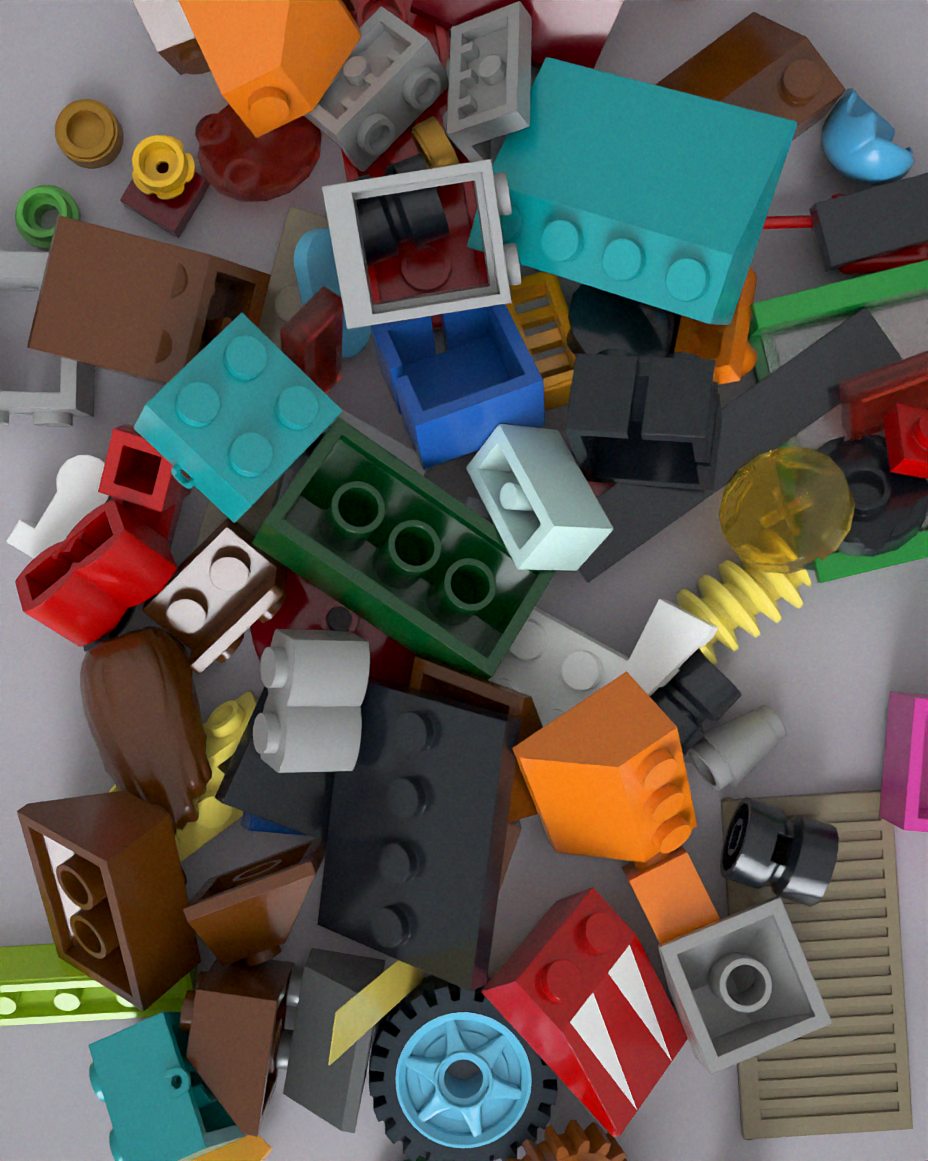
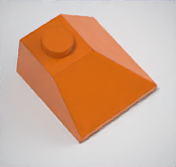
M178 0L222 96L256 138L313 111L361 39L360 28L342 0Z

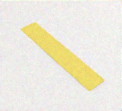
M397 960L341 1006L335 1013L328 1065L330 1066L420 984L423 980L424 971Z

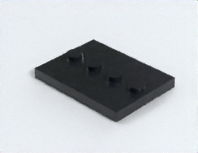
M369 675L366 693L360 706L362 730L355 767L353 771H335L317 925L468 991H473L487 984L516 757L512 748L519 743L522 719Z

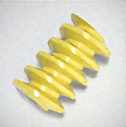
M766 532L761 535V551L752 546H745L740 550L739 559L741 567L730 560L721 562L718 566L721 583L709 575L700 576L697 580L700 598L687 589H681L676 594L679 607L719 627L715 636L704 647L697 649L714 666L718 664L713 646L717 641L733 652L739 650L734 631L738 627H741L755 638L761 635L756 615L759 613L764 614L776 624L782 621L777 601L781 598L797 609L803 607L798 587L802 584L811 587V580L797 556L774 532Z

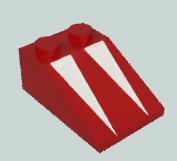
M593 887L556 901L481 991L612 1137H620L688 1039L637 935Z

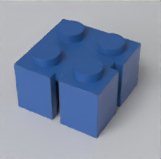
M505 304L440 314L446 351L439 354L436 353L431 316L370 325L380 371L399 415L402 414L405 429L423 470L480 450L498 424L536 428L545 426L543 379Z

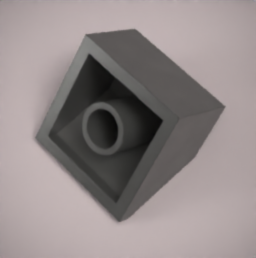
M312 948L304 968L294 966L292 970L286 1005L297 1007L294 1030L283 1029L276 1068L287 1070L283 1090L284 1095L340 1131L355 1133L374 1026L329 1066L335 1013L341 1006L384 972L385 960Z

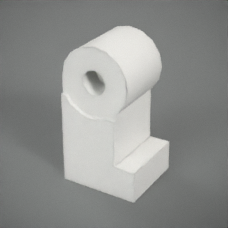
M77 455L68 459L59 469L56 478L57 493L40 521L19 520L6 542L30 557L35 558L50 546L64 541L71 530L88 513L100 505L111 501L112 496L98 492L105 460L91 455Z

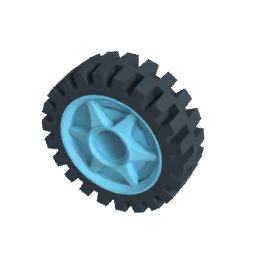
M429 975L423 978L421 985L414 988L384 1016L382 1023L379 1025L372 1045L369 1063L370 1096H373V1110L378 1122L384 1121L386 1136L393 1144L400 1140L403 1143V1154L413 1161L419 1155L425 1157L426 1161H494L499 1158L502 1161H507L510 1158H517V1149L523 1146L522 1143L526 1139L536 1142L538 1128L540 1127L545 1130L551 1118V1105L556 1104L558 1093V1076L484 996L481 991L487 984L473 991H468L434 975ZM487 976V984H488V982L491 980V978H489V977ZM469 1060L474 1062L480 1070L472 1078L458 1079L452 1076L447 1068L455 1061Z

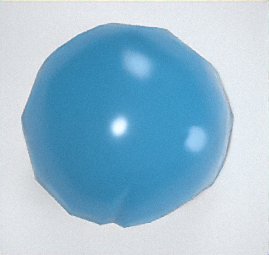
M848 88L829 113L822 128L821 146L830 163L844 178L855 183L873 186L901 180L915 163V159L912 156L913 150L910 147L904 149L892 143L895 129L889 122L871 108L853 88Z

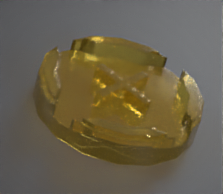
M781 447L758 455L736 472L723 492L718 515L722 535L744 563L766 573L790 574L804 570L803 564L810 563L818 557L822 561L837 550L851 529L855 503L845 474L829 456L808 447Z

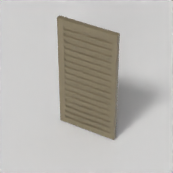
M881 789L753 797L752 799L783 809L788 821L797 814L833 825L837 828L839 842L836 864L830 883L823 897L816 905L809 907L781 897L832 1024L737 1064L741 1135L744 1140L913 1129L894 825L879 817ZM725 797L720 800L723 843L735 809L744 798L732 799L731 797ZM725 878L728 916L777 896L772 892L769 882L763 887L756 889Z

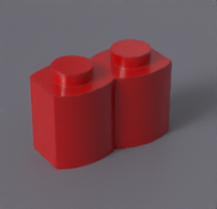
M112 500L88 513L71 530L64 541L50 546L37 555L23 569L15 580L24 613L81 647L110 633L118 625L129 607L136 606L160 593L175 573L177 566L167 540L118 502Z

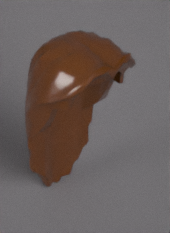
M147 626L143 629L129 631L119 637L102 640L86 652L80 671L83 709L105 771L112 777L119 791L124 790L150 804L160 805L170 814L176 829L183 830L186 823L198 820L199 809L197 803L200 796L205 794L206 785L212 778V770L206 755L207 735L202 725L200 705L192 678L193 670L188 667L190 657L185 646L175 636L165 630Z

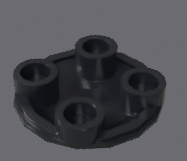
M581 284L572 295L568 312L570 329L567 333L566 341L569 349L575 355L577 353L597 354L605 349H619L638 356L639 363H651L652 357H665L670 353H674L681 315Z

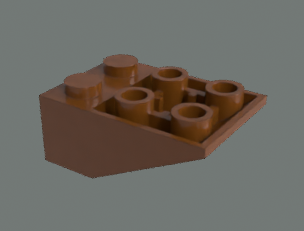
M57 216L27 348L166 385L241 313L259 328L271 275L210 254L64 216Z

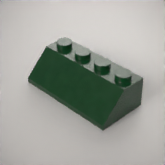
M337 417L268 514L252 544L417 656L429 657L487 680L495 674L557 571L518 570L495 525L340 417Z

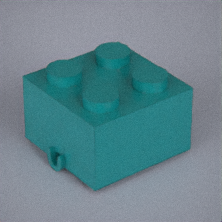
M241 313L145 404L134 429L173 465L171 474L182 486L187 489L195 486L235 523L343 410L257 326ZM180 470H184L191 479H187Z
M161 1012L88 1045L93 1060L89 1067L90 1082L98 1099L106 1103L113 1127L109 1134V1144L115 1161H191L246 1136L241 1132L186 1058L189 1032H182L179 1029L181 1012Z

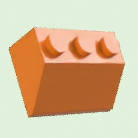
M627 671L512 748L549 843L558 853L646 863L660 852L669 853L679 848L689 838L692 830L697 827L678 728Z

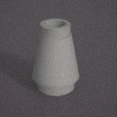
M762 705L757 710H752L704 731V736L688 753L702 778L714 790L720 791L727 785L736 787L778 744V741L787 736V731L779 716L769 706Z

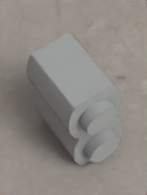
M275 630L271 647H266L261 657V679L264 686L268 688V696L263 713H259L254 721L253 742L256 751L261 755V759L276 772L353 771L361 742L362 717L360 706L366 693L369 678V641L350 631Z

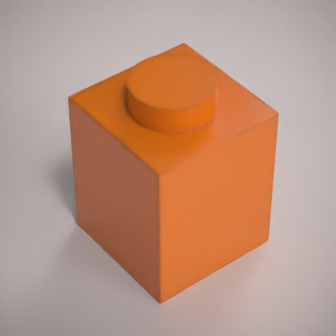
M682 845L669 853L660 852L646 863L632 861L621 867L660 944L720 920L687 851Z

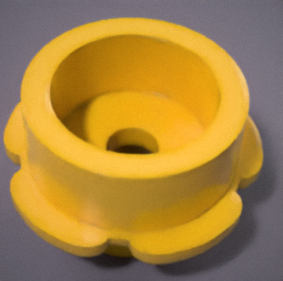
M153 135L147 137L136 146L133 152L132 178L138 189L146 195L154 193L162 200L174 199L184 192L185 183L190 182L194 177L195 162L192 155L186 153L183 143L173 136ZM167 163L169 165L168 171L166 173H159L157 170L159 164Z

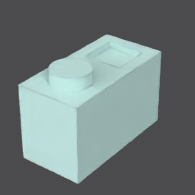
M498 424L466 467L518 570L577 571L614 529L558 430Z

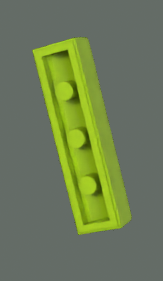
M55 944L0 947V1026L147 1018L161 1012H181L187 990L195 991L198 979V965L148 1009L142 1011L60 959Z

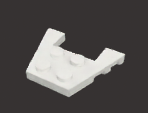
M659 599L629 658L543 610L534 607L495 674L488 680L531 696L544 727L626 671L650 697L659 687H664L680 671L678 668L699 647H704L715 636L719 627L667 600Z

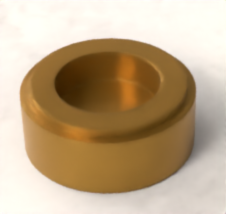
M92 99L76 100L68 104L58 115L55 123L57 144L65 155L78 166L88 169L101 168L110 164L120 153L123 145L122 127L111 110L103 103Z
M434 116L412 127V139L418 153L422 154L428 169L460 164L448 137Z

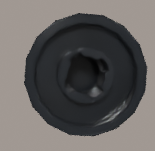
M420 153L386 166L384 176L426 170L428 167ZM366 174L361 177L350 180L348 182L370 179L374 177H372L369 174ZM436 187L356 200L367 266L399 255L400 246L403 242L408 241L418 248L450 235L447 219Z
M697 650L678 668L680 671L664 687H659L650 696L677 726L683 758L704 736L703 721L705 719L718 721L742 696L737 687Z
M745 797L735 809L724 838L720 859L721 875L723 878L756 889L763 887L769 882L772 892L777 896L809 907L816 905L823 897L835 868L839 842L837 828L797 814L788 821L783 809Z

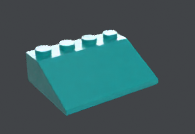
M546 57L531 87L530 126L507 135L492 165L493 174L506 173L510 194L511 215L499 216L503 244H516L519 264L704 323L730 325L798 123L793 120ZM477 209L467 247L484 252Z

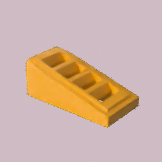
M541 271L521 277V284L509 286L512 303L505 305L531 357L534 354L560 346L563 347L564 353L534 361L543 379L544 410L548 411L569 404L576 355L571 352L566 341L567 333L570 329L569 309L557 276ZM547 296L549 305L517 314L515 306ZM555 321L557 328L525 337L524 330Z

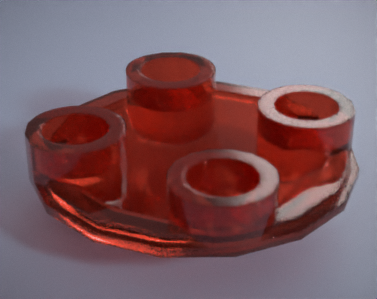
M228 104L220 112L204 116L199 120L195 128V136L199 143L198 160L204 178L220 194L241 202L268 201L290 193L310 176L320 158L322 134L320 129L304 116L256 138L230 104Z

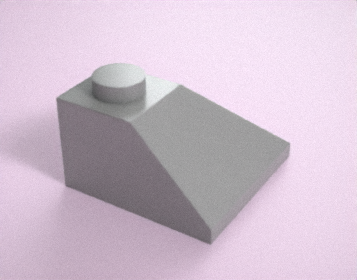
M779 896L657 945L670 996L694 1056L711 1075L832 1024L791 921Z

